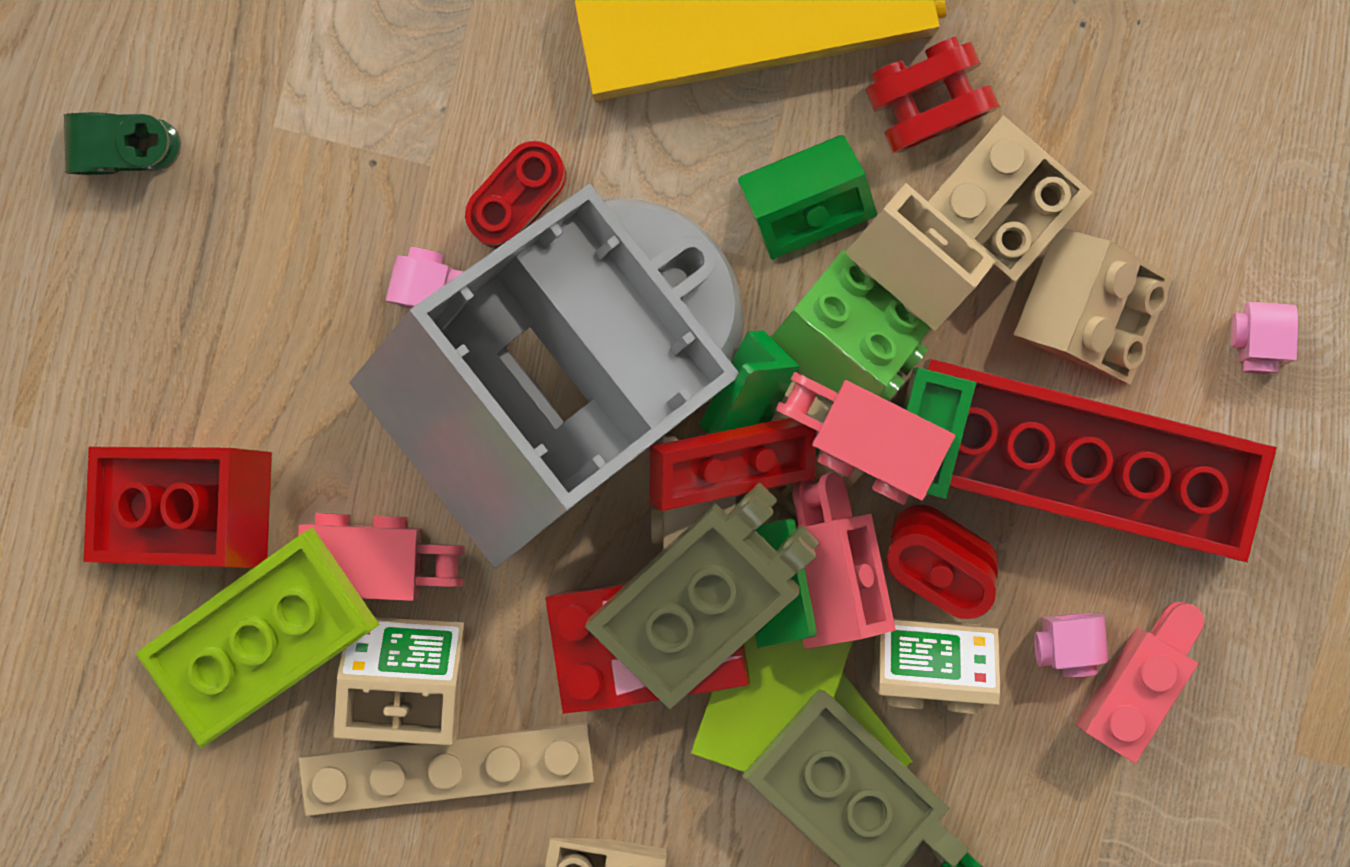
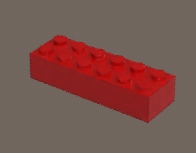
M934 359L924 361L923 369L976 382L949 487L1248 563L1277 447Z

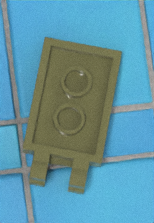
M760 482L743 497L729 515L714 503L589 617L585 627L669 709L676 705L798 596L800 587L791 577L816 558V552L813 549L818 546L819 541L803 525L798 527L781 544L777 551L755 531L773 515L771 507L777 500Z
M821 689L817 690L742 776L751 787L837 867H904L922 845L939 861H946L950 866L955 867L969 850L939 823V820L950 808L838 702Z

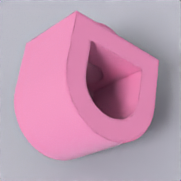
M410 247L408 257L400 255L395 257L385 301L411 309L464 271L455 270L448 265H443V254Z
M1246 302L1243 313L1233 314L1230 331L1231 347L1239 348V362L1243 363V372L1278 374L1279 365H1286L1297 360L1298 312L1296 305Z
M1075 613L1041 617L1042 632H1035L1034 652L1038 667L1052 666L1055 669H1062L1063 677H1086L1098 674L1097 665L1109 661L1105 614Z

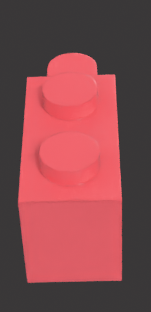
M793 373L790 380L795 382V385L786 403L779 402L775 410L818 431L811 444L822 450L817 462L849 478L855 467L876 477L877 479L872 490L902 505H905L909 495L923 501L956 436L955 434L847 380L843 381L838 393L801 374ZM817 394L833 402L823 423L807 416Z
M838 473L824 474L819 482H814L812 479L796 482L793 486L792 496L798 526L803 525L819 541L818 546L813 549L816 552V558L804 567L817 629L815 637L803 639L804 648L809 649L854 641L895 631L896 628L872 514L852 516L846 484Z
M315 513V523L299 525L298 536L306 530L314 528L362 599L414 601L419 598L420 586L464 587V578L458 577L459 555H465V546L422 543V528H408V517L373 515V526L350 525V514ZM421 553L436 554L435 576L420 575Z
M1173 602L1164 609L1150 633L1136 627L1075 725L1136 764L1199 664L1186 655L1204 627L1202 612L1194 605L1185 602Z

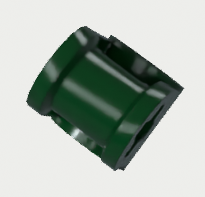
M100 112L64 114L65 173L73 175L117 174L121 171H158L166 169L175 163L180 155L181 140L179 133L173 125L165 120L146 114ZM150 133L158 136V146L149 147L147 152L139 149L140 139L149 138Z

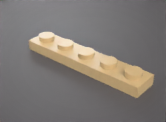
M588 722L458 737L452 746L404 743L302 755L298 758L305 816L591 783L595 780Z

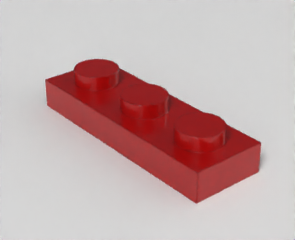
M786 418L650 446L649 504L660 511H667L745 494L752 490L759 482L768 489L814 479L816 447L811 444L816 436V430L792 418Z

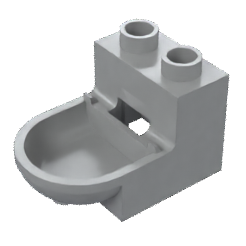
M588 184L411 308L351 379L349 384L496 569L736 379L739 372L731 362L742 343L744 313L741 292L727 257L711 236L694 221L674 209L646 200L633 198L602 199L591 184ZM529 328L533 330L589 401L587 405L565 422L557 414L537 383L506 349L513 340Z

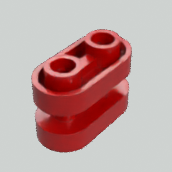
M952 37L926 49L924 52L927 59L906 68L904 61L900 60L884 66L871 74L874 84L867 87L865 92L874 112L892 107L898 124L884 131L893 154L906 151L973 122L1000 107L991 85L975 90L971 86L966 73L981 65L972 42L960 45L957 37ZM945 84L952 100L919 113L913 97Z
M541 141L524 142L515 147L474 192L466 205L465 219L471 233L482 244L497 249L540 219L560 197L566 186L567 173L558 152L549 144Z
M910 506L897 515L893 523L887 555V565L891 575L898 582L953 617L975 619L986 614L995 602L999 559L993 546L931 506Z

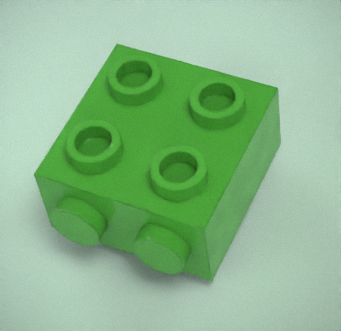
M843 249L771 338L800 366L798 371L805 377L838 393L843 381L847 380L889 401L905 381L897 375V372L900 371L907 376L927 352L928 348L920 343V341L929 331L930 327L921 319L911 315L903 303L880 283L866 276L858 264L845 254L846 251Z

